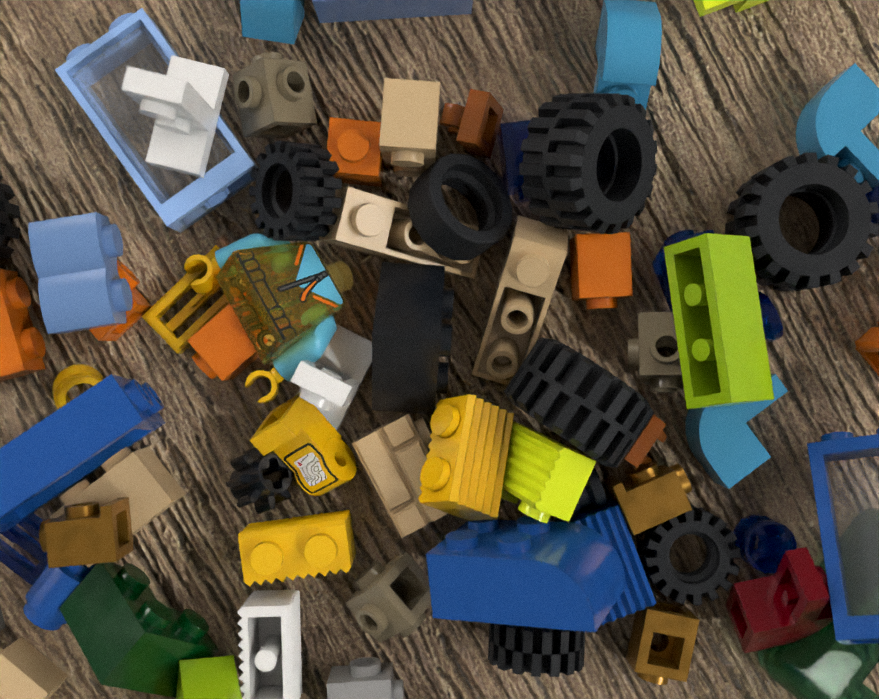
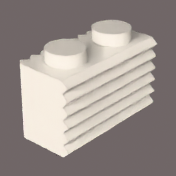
M295 589L253 591L237 612L241 616L237 624L241 627L238 635L242 638L238 644L242 649L238 656L242 660L239 668L243 671L239 677L243 682L240 686V691L243 692L242 699H300L301 694H303L300 591Z

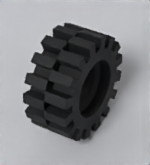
M275 141V144L269 143L264 147L266 154L259 153L256 159L260 169H252L251 177L256 179V186H249V196H255L256 202L251 204L250 207L252 214H259L255 221L258 229H264L263 235L277 241L320 240L319 236L325 237L330 232L327 225H335L338 217L332 212L333 208H341L342 198L335 197V190L342 189V181L333 177L339 170L337 163L329 161L332 154L328 150L321 149L322 146L287 141Z
M691 505L692 510L643 531L642 533L645 535L644 541L638 540L637 549L642 553L640 561L647 578L666 597L669 595L675 602L684 604L685 600H689L693 605H702V597L706 596L712 602L720 598L716 592L719 587L728 591L733 585L727 578L730 573L738 576L740 567L734 563V558H741L740 548L733 544V541L737 540L734 532L726 527L727 524L723 520L701 507L699 509ZM687 534L700 536L707 550L704 563L692 572H680L674 569L669 557L670 548L674 541Z
M489 623L488 660L492 666L498 665V669L503 671L512 669V673L519 675L529 672L531 676L541 677V674H548L550 677H560V673L572 675L574 671L580 672L584 667L585 632Z

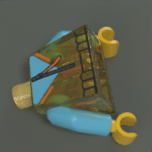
M252 233L215 251V257L210 260L204 255L197 254L187 258L184 264V269L188 274L196 273L202 269L207 270L204 277L191 282L190 286L195 292L201 294L209 293L215 289L219 282L262 363L265 365L273 361L274 367L270 371L256 370L246 378V388L253 385L259 378L270 380L272 388L266 396L257 401L260 404H267L277 397L279 383L284 379L288 382L291 381L300 361L309 360L315 363L322 357L337 330L334 318L345 307V299L341 293L350 290L353 286L352 272L343 261H337L325 266L313 244L307 241L297 243L273 240V238H267L261 233Z

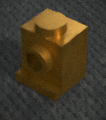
M650 462L647 465H640L638 468L635 467L627 472L628 480L624 482L619 481L614 476L603 480L611 498L620 505L628 529L633 535L692 510L686 494L692 492V487L679 463L670 467L663 464L657 467L655 462Z
M129 497L117 498L102 506H99V502L64 506L65 514L57 518L44 519L40 524L39 542L41 549L47 552L48 568L117 562L134 550Z
M656 600L654 606L636 611L626 659L634 672H637L639 678L659 685L668 684L669 679L687 683L700 621L687 606ZM654 632L664 634V639L660 644L651 645Z

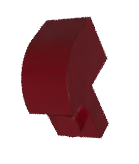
M807 547L785 551L775 574L772 576L734 583L725 604L744 654L798 641L818 632L833 621L826 573L821 566L814 564Z

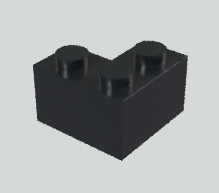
M382 262L372 333V410L433 414L435 411L436 393L447 394L449 362H439V356L450 357L452 324H441L442 319L452 320L454 288H444L445 266Z

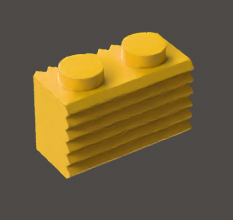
M467 394L440 399L435 405L437 408L430 421L432 431L430 437L432 441L428 445L430 451L426 455L427 460L420 473L422 484L420 489L422 493L418 500L421 504L467 521L498 519L514 413L499 409V406H494L490 402H484V399L476 398V395Z
M350 510L249 523L245 529L238 533L244 583L249 587L254 581L262 585L265 579L272 584L276 578L283 582L286 577L293 581L297 575L304 579L308 574L315 578L319 572L324 576L329 571L336 575L340 569L347 573L352 567L356 556Z

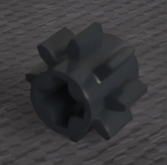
M254 447L247 450V454L230 461L235 470L232 472L230 480L226 482V486L230 487L233 496L238 500L237 506L239 508L254 503L257 514H261L275 509L276 503L290 499L291 495L287 489L291 484L292 477H294V472L277 454L263 456Z

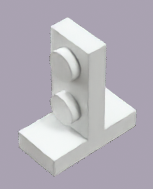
M171 55L167 75L127 66L121 90L140 105V113L156 119L145 160L152 166L204 178L229 73L225 68Z
M336 324L337 330L322 357L315 363L309 360L300 361L291 382L300 386L297 394L300 393L299 396L302 399L315 405L338 431L372 364V341Z

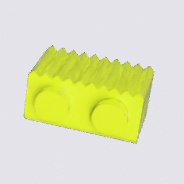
M513 421L501 498L517 504L520 499L521 502L518 510L540 522L548 523L551 515L569 522L597 461L532 428Z

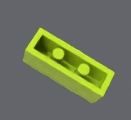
M705 233L665 246L664 253L686 408L722 407L774 400L750 236Z

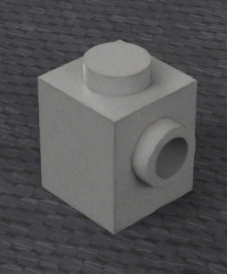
M376 657L357 658L352 660L349 665L332 666L327 680V699H405L403 679L394 680L393 662L381 663V660Z

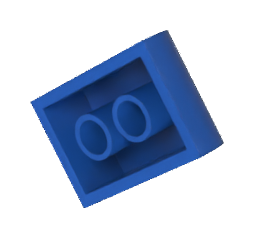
M499 515L498 519L471 520L465 522L457 530L446 534L443 541L426 553L433 618L595 633L626 588L624 568L614 547L595 530L577 523L550 521L543 523L527 515L517 520H499Z

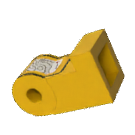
M299 393L270 411L249 441L263 456L274 451L294 472L297 483L309 495L321 496L350 481L355 476L357 470L356 460L353 452L342 440V436L315 405L302 399Z

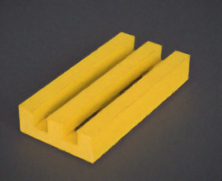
M215 245L205 256L209 260L214 258L215 251L221 249V247ZM206 269L199 270L193 274L186 273L142 316L177 354H182L191 345L187 340L231 303L227 294L224 293L179 338L174 334L222 288L221 283L218 281V285L214 290L204 294L198 293L168 323L165 324L160 319L192 288L190 286L191 282L201 279L206 275ZM241 269L229 275H226L224 272L218 273L219 279H222L224 285L231 279V276L235 278L241 275L248 278ZM235 289L228 290L232 301L241 298Z

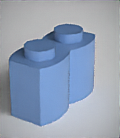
M97 212L30 222L28 225L29 244L33 264L38 276L39 302L47 333L64 334L125 324L126 311L132 310L133 301L128 281L125 278H120L117 271V257L123 255V241L118 226L115 223L110 224L108 216Z

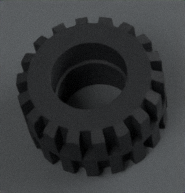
M568 93L554 96L552 102H544L538 108V118H531L527 126L529 131L528 138L522 140L520 151L524 152L523 162L519 163V175L524 177L521 189L524 198H530L529 209L533 215L540 216L542 223L554 226V228L598 234L619 233L620 228L627 229L633 224L634 216H640L645 208V200L647 197L650 198L653 189L652 181L657 170V164H655L657 141L653 139L654 127L652 121L646 120L645 108L641 104H635V98L629 95H620V93Z
M816 152L803 153L796 158L792 155L772 164L751 176V180L741 185L736 192L740 197L730 202L727 211L728 214L734 215V220L725 224V234L750 236L758 284L762 286L773 284V290L800 291L835 284L842 281V276L852 275L860 268L856 260L868 258L874 248L866 243L867 239L878 236L879 224L871 223V215L879 213L877 201L868 203L865 194L872 191V188L867 180L857 183L854 179L858 173L857 169L850 164L838 168L839 158L829 154L817 159ZM787 196L805 201L814 210L818 218V239L808 254L802 253L790 246L781 233L779 212Z
M539 338L504 390L512 404L608 467L618 468L654 414L648 401L629 385L576 350L557 340Z

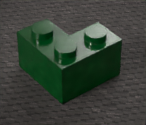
M111 562L96 564L59 609L100 685L176 698L179 660L214 657L219 651L207 633L209 630L208 623L201 615L191 609L180 611L166 607L157 601L148 587L150 584L149 577L135 565L126 563L124 566Z

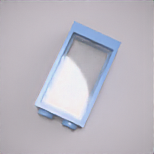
M141 8L135 13H126L115 19L111 23L109 31L93 43L82 44L73 49L67 55L66 62L56 68L55 71L166 226L182 233L256 180L251 177L253 168L259 167L221 114H219L204 178L152 166L145 161L156 119L140 113V105L121 90L126 68L131 66L167 75L171 55L177 57L179 55L155 22Z

